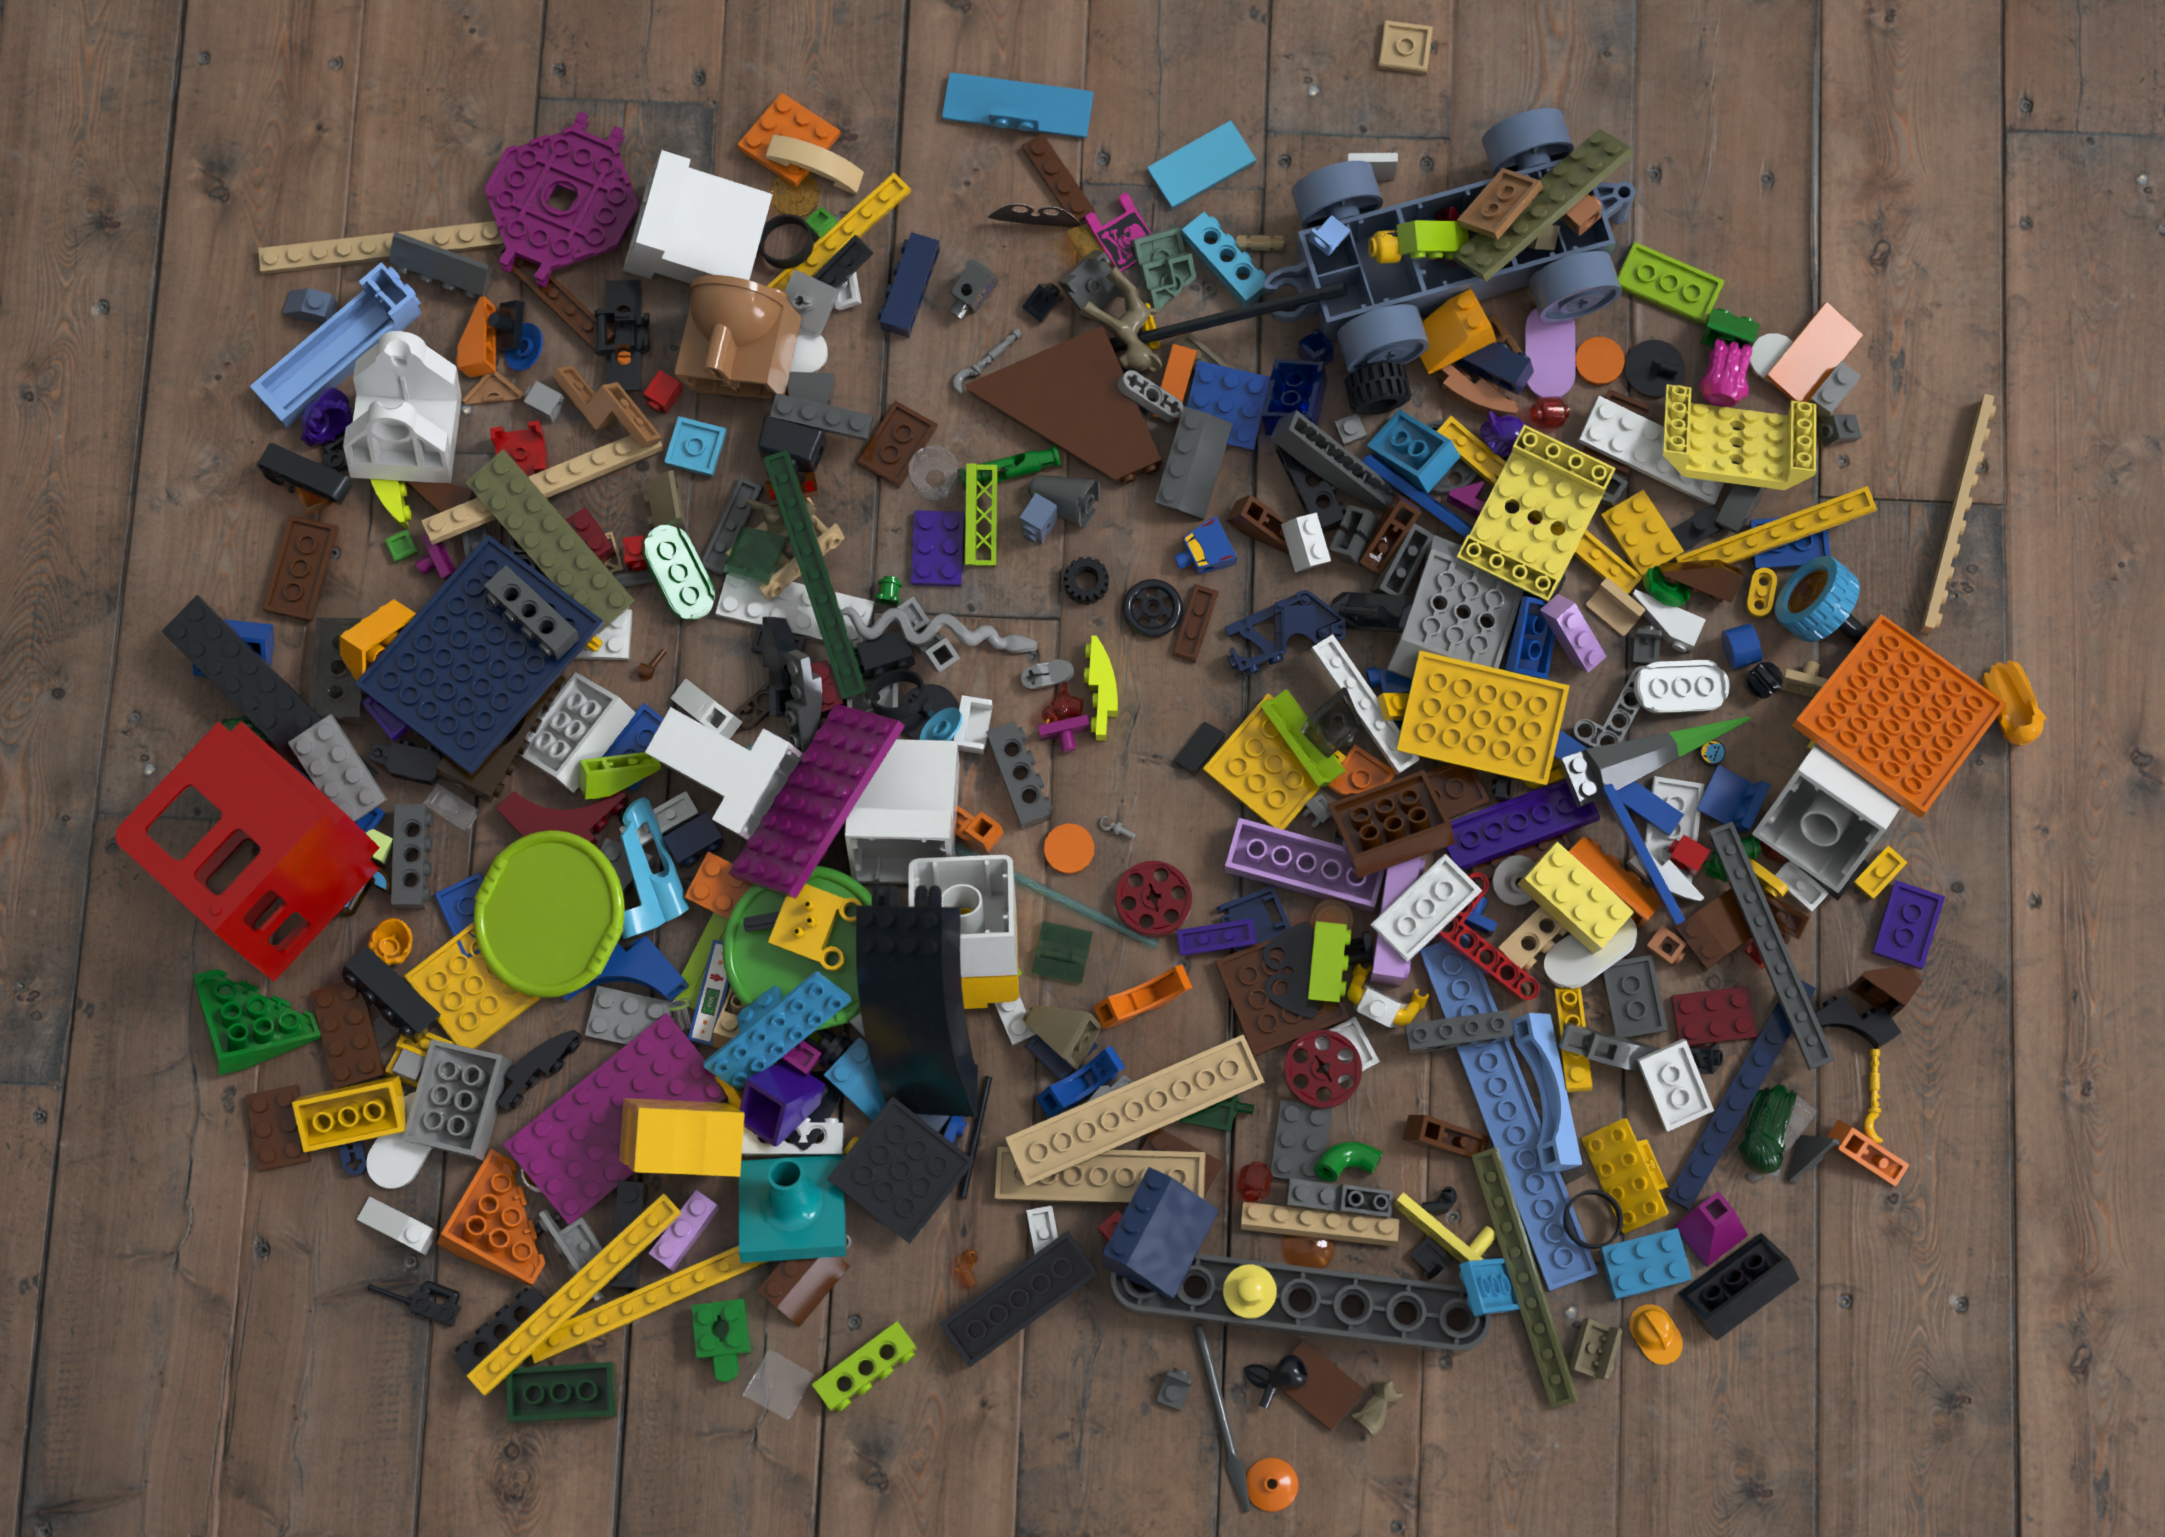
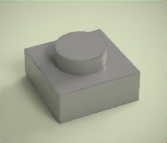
M1357 413L1334 422L1343 447L1367 438L1366 431Z

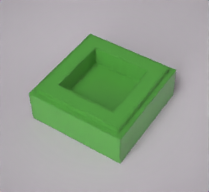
M822 206L805 220L811 232L820 239L838 224L837 219Z
M408 529L384 539L395 563L418 554Z

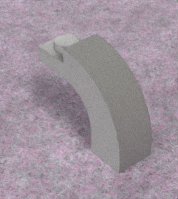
M914 596L896 607L907 613L913 630L916 633H922L930 623V620ZM939 632L928 644L915 646L926 662L938 673L960 659L948 639Z

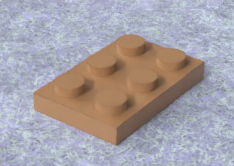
M1502 168L1457 221L1462 228L1498 240L1542 190V183L1540 180Z

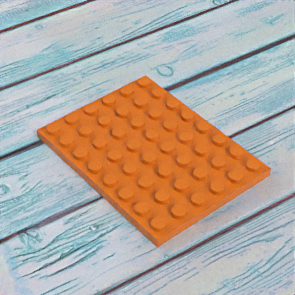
M1881 614L1795 720L1792 727L1921 819L2007 703Z

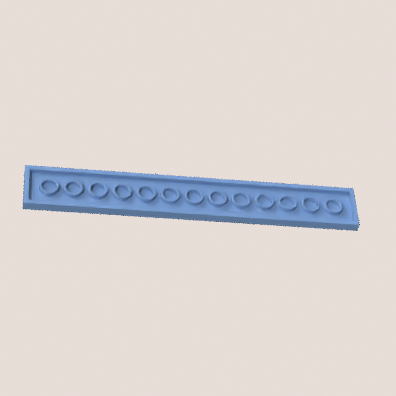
M1461 935L1459 943L1463 948L1467 949L1470 945V940L1466 935ZM1441 941L1427 946L1419 951L1444 1019L1498 1011L1484 974ZM1510 1041L1456 1048L1493 1148L1498 1147L1523 1227L1548 1292L1598 1274L1590 1249L1575 1244L1568 1237L1564 1229L1563 1214L1570 1201V1197L1560 1172L1542 1171L1537 1144L1541 1135L1542 1125ZM1572 1205L1569 1211L1570 1227L1580 1240L1586 1242Z

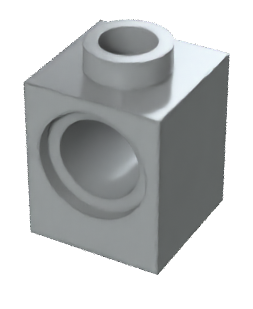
M538 381L535 382L533 387L530 386L524 395V403L527 409L552 423L566 403L562 394Z

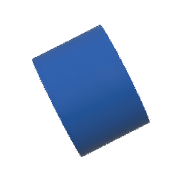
M1751 623L1721 632L1724 653L1733 670L1762 661L1760 642Z

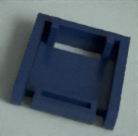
M1274 885L1216 907L1218 913L1228 910V914L1220 916L1222 923L1254 919L1257 944L1272 939L1291 928ZM1271 901L1274 902L1281 922L1274 924V926L1264 905ZM1251 946L1239 947L1233 951L1236 953Z

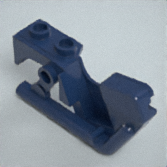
M1303 590L1287 599L1275 602L1274 605L1225 626L1228 637L1240 632L1243 638L1249 639L1262 652L1261 655L1254 657H1241L1236 654L1234 647H1232L1229 651L1230 656L1227 659L1233 671L1237 669L1240 675L1246 673L1249 676L1260 671L1259 666L1269 662L1271 666L1284 660L1283 655L1287 653V640L1293 634L1307 636L1314 645H1317L1332 634L1337 641L1344 640L1346 637V620L1310 591ZM1275 616L1276 644L1268 641L1256 632L1253 626Z

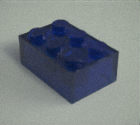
M1274 360L1262 412L1265 435L1272 436L1278 420L1296 410L1316 426L1318 425L1327 384L1324 361Z

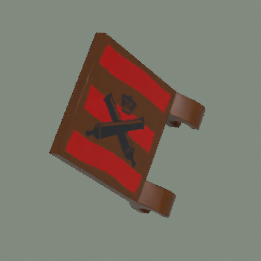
M805 472L806 481L799 482L804 498L818 496L815 472ZM771 480L765 481L769 506L777 505L778 502Z

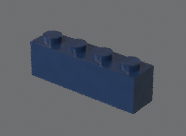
M911 232L909 240H904L901 249L903 254L901 262L897 261L893 275L896 276L893 284L888 285L885 298H888L886 305L881 306L877 320L880 321L881 330L910 338L941 250L939 240Z
M1501 342L1492 343L1453 362L1455 365L1516 395L1520 394L1534 373L1531 359L1522 352L1517 354Z

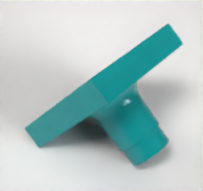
M843 1155L741 1161L739 1177V1255L741 1263L847 1256L846 1195L827 1180L843 1160Z

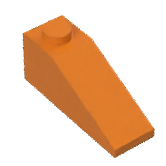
M485 296L479 298L457 346L456 366L468 378L496 372V328L488 324V318L493 312H496V306Z
M1839 1119L1827 1135L1828 1138H1835L1840 1141L1839 1146H1833L1835 1149L1895 1187L1909 1167L1908 1163Z

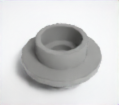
M1512 855L1500 861L1494 869L1492 876V886L1496 895L1505 903L1511 905H1522L1533 900L1515 882L1518 878H1523L1535 865V862L1523 855Z

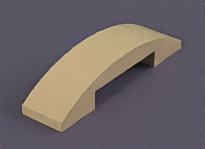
M773 135L765 158L788 167L791 163L834 181L833 186L855 195L858 192L864 174L853 163L827 149L786 136Z

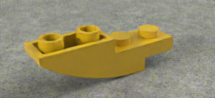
M1570 987L1556 988L1554 990L1558 1044H1560L1567 1022L1586 1027L1581 987L1575 989ZM1559 1047L1566 1091H1592L1589 1059L1586 1056L1563 1050Z

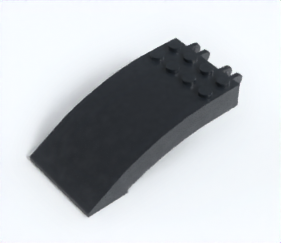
M874 885L872 889V905L856 906V968L865 1039L870 1060L885 1102L887 1104L893 1096L915 1114L978 1117V1064L974 1062L969 1041L961 983L960 907H942V890L939 886L932 885L927 890L926 886L919 885L914 893V906H899V889L896 885H888L886 892L883 885Z

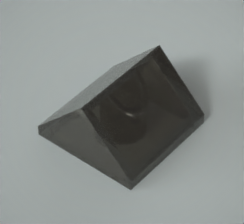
M1343 687L1315 711L1300 730L1327 758L1363 728L1347 688Z

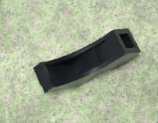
M1835 995L1822 1003L1824 1006L1822 1010L1817 1013L1815 1012L1821 1028L1837 1027L1850 1030L1867 1040L1874 1049H1879L1902 1033L1884 1007L1876 1010L1874 1007L1861 1015L1864 1019L1862 1020L1845 995L1838 999Z

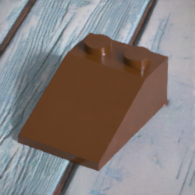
M1729 889L1675 927L1676 932L1687 943L1689 949L1706 971L1752 938L1732 889Z

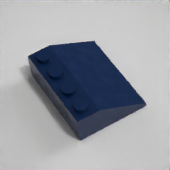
M1148 1167L1102 1254V1267L1174 1300L1219 1210L1174 1178Z

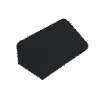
M1204 721L1174 762L1195 776L1224 739L1225 733Z

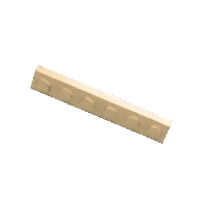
M1243 1202L1241 1230L1397 1247L1399 1219Z

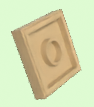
M1385 20L1378 69L1427 75L1433 26Z

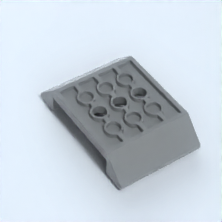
M1435 535L1425 555L1426 562L1412 601L1405 629L1401 634L1399 642L1394 647L1387 671L1412 680L1419 651L1498 669L1524 590L1456 558L1462 545ZM1433 599H1441L1445 603V609H1436L1433 606ZM1457 608H1465L1468 611L1469 617L1467 619L1460 618L1456 612ZM1484 616L1490 618L1492 627H1483L1480 618Z

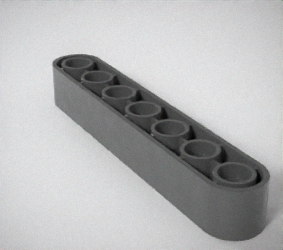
M1197 1253L1174 1300L1151 1289L1146 1292H1139L1132 1287L1131 1280L1111 1272V1289L1117 1303L1127 1312L1141 1316L1446 1354H1463L1471 1351L1484 1340L1491 1326V1314L1474 1316L1467 1303L1468 1293L1466 1287ZM1243 1265H1257L1264 1268L1270 1273L1276 1284L1277 1292L1273 1306L1267 1313L1257 1318L1249 1319L1235 1315L1228 1308L1224 1300L1223 1288L1226 1278L1234 1269ZM1192 1277H1198L1206 1284L1205 1294L1197 1299L1188 1297L1183 1290L1185 1281ZM1302 1290L1310 1296L1311 1305L1307 1310L1298 1312L1290 1307L1288 1297L1293 1291ZM1347 1297L1358 1298L1363 1304V1313L1357 1318L1345 1316L1341 1310L1343 1299ZM1400 1303L1411 1305L1416 1313L1414 1322L1408 1325L1397 1322L1393 1313L1395 1306ZM1451 1310L1463 1311L1468 1318L1467 1328L1463 1331L1452 1330L1446 1321L1448 1312Z

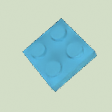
M678 416L664 461L665 465L713 477L726 437V428Z

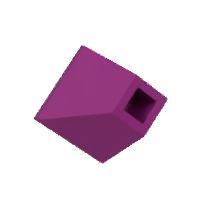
M1719 1191L1674 1225L1675 1229L1678 1228L1680 1235L1706 1268L1748 1236L1736 1212Z

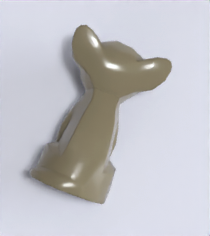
M1391 1380L1375 1381L1372 1385L1375 1395L1366 1401L1360 1412L1352 1413L1351 1415L1373 1437H1376L1385 1423L1387 1403L1399 1401L1403 1397L1401 1392L1396 1391Z

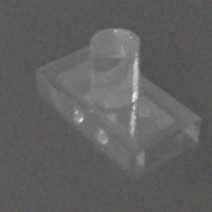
M438 783L423 803L431 811L465 833L480 814L478 809Z
M1796 1096L1795 1106L1787 1127L1784 1153L1789 1151L1818 1113L1817 1110L1799 1096Z

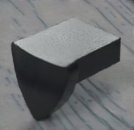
M1370 931L1362 932V937L1351 939L1350 945H1345L1344 955L1349 956L1348 965L1373 962Z
M1429 1237L1409 1255L1428 1274L1427 1277L1430 1280L1442 1272L1452 1259L1449 1253L1446 1254Z

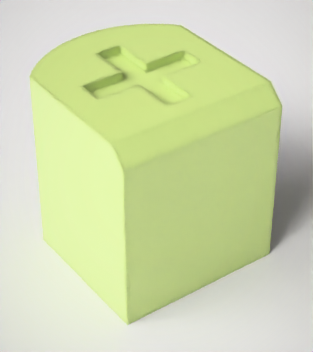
M371 829L366 834L380 848L370 859L386 866L393 853V838Z

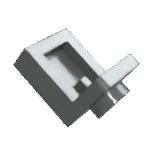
M1856 414L1832 415L1818 424L1824 447H1829L1836 442L1857 441L1862 438Z
M1642 626L1636 629L1633 641L1632 664L1648 665L1659 661L1661 630H1656V627Z

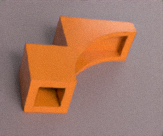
M1181 964L1143 984L1108 996L1093 1006L1103 1030L1126 1024L1139 1014L1162 1008L1193 987Z

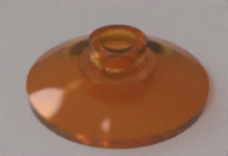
M1286 1234L1284 1236L1283 1253L1290 1265L1323 1269L1333 1258L1335 1251L1334 1240ZM1306 1241L1314 1243L1312 1250H1307L1304 1247Z

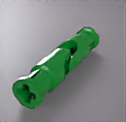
M1054 445L1051 449L1036 452V450L1028 451L1015 456L979 463V465H998V470L1004 467L1005 471H998L997 482L1018 476L1041 472L1043 468L1055 465L1060 467L1061 463L1057 447ZM960 468L959 473L963 489L966 490V469ZM978 470L977 481L980 484L988 485L992 481V470Z

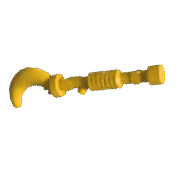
M1870 1049V1057H1872V1061H1870L1871 1073H1869L1871 1108H1868L1869 1114L1864 1122V1130L1868 1138L1876 1143H1882V1138L1876 1134L1874 1129V1120L1881 1113V1108H1878L1879 1102L1877 1101L1880 1098L1878 1091H1880V1073H1878L1880 1049Z

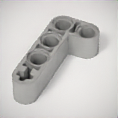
M1639 666L1632 672L1604 726L1588 719H1581L1572 730L1571 737L1588 749L1601 746L1600 741L1608 740L1612 744L1623 740L1641 706L1634 693V681L1637 673L1644 666ZM1632 697L1636 701V705L1627 706L1623 698ZM1615 718L1621 719L1624 722V727H1615L1612 724V720ZM1580 728L1587 729L1590 732V737H1581L1577 730Z

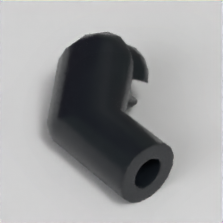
M1451 1186L1443 1188L1436 1201L1422 1202V1208L1430 1215L1449 1212L1457 1200L1456 1190Z

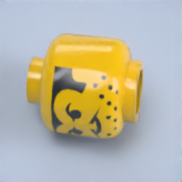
M1396 230L1377 231L1374 233L1373 238L1369 239V255L1378 264L1397 263L1401 260L1402 255L1399 254Z

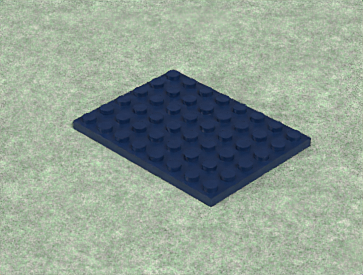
M487 535L354 684L359 690L472 776L605 624L602 619L490 535ZM505 565L577 630L580 640L560 659L557 660L552 654L549 657L545 655L538 647L540 643L536 639H528L521 631L522 626L517 622L511 623L503 614L504 610L499 605L494 607L485 597L487 592L484 585ZM518 595L509 596L507 601L516 600ZM529 611L524 615V617H532L535 615L536 612ZM547 627L542 633L549 634L554 628Z

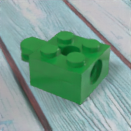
M745 1299L691 1305L697 1359H712L713 1375L721 1382L728 1383L733 1381L739 1373L737 1356L752 1354L747 1301Z

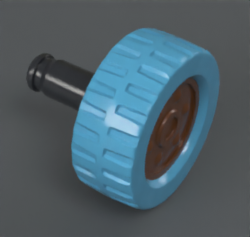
M1820 556L1802 565L1791 575L1778 595L1775 605L1777 620L1790 633L1802 641L1815 642L1827 637L1838 629L1846 637L1851 638L1852 642L1858 643L1868 631L1865 625H1862L1858 619L1850 614L1859 596L1860 586L1858 579L1847 567L1833 557Z

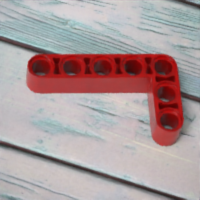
M1476 872L1467 875L1470 879L1475 878L1479 881L1482 892L1465 907L1463 912H1460L1449 923L1450 928L1447 933L1440 931L1436 937L1519 1001L1535 999L1540 992L1539 983L1463 923L1489 888L1488 878L1484 874ZM1461 935H1466L1470 940V945L1467 949L1463 948L1459 943ZM1483 950L1487 951L1490 955V961L1487 965L1480 961V953ZM1503 966L1510 970V978L1508 980L1502 979L1500 975V970ZM1523 982L1528 983L1531 988L1528 996H1524L1521 993L1520 987Z

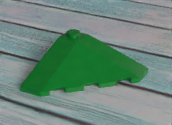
M220 969L193 974L209 1043L219 1075L247 1069L321 1038L313 1013L305 1010L301 1014L290 1008L291 1003L275 995L269 999L258 993V987L243 980L239 984L227 979V973Z

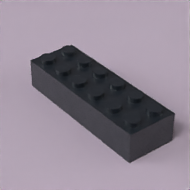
M1066 1231L939 1325L968 1366L972 1367L1099 1273L1070 1232Z

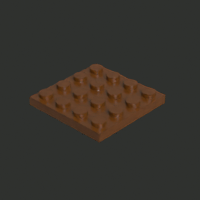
M1272 939L1215 960L1253 1057L1296 1041L1308 1032L1324 1030L1350 1019L1341 997L1339 1002L1319 1000V1007L1315 1018L1295 1014L1269 999L1265 990L1268 978L1276 973H1284L1288 976L1293 973L1292 968L1289 966L1276 970L1270 968L1265 963L1263 957L1264 948ZM1275 947L1269 952V958L1273 963H1281L1285 959V952L1283 949ZM1278 979L1272 983L1271 990L1275 995L1281 996L1287 992L1288 986L1285 981Z

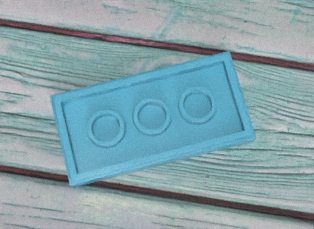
M1230 120L1148 166L1147 171L1173 210L1255 164L1256 158Z

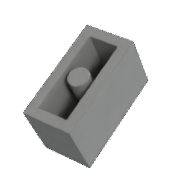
M1841 361L1809 401V403L1816 404V415L1822 420L1829 418L1855 387L1861 375Z

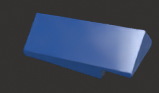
M1526 596L1521 598L1503 670L1535 678L1548 679L1555 635L1540 612V609L1548 603L1547 601Z

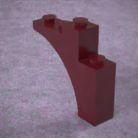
M514 791L496 809L522 837L540 831H564L578 835L596 846L599 842L593 834L595 832H602L608 826L610 818L614 815H620V811L625 806H628L629 799L622 791H619L587 807L560 810L534 804Z

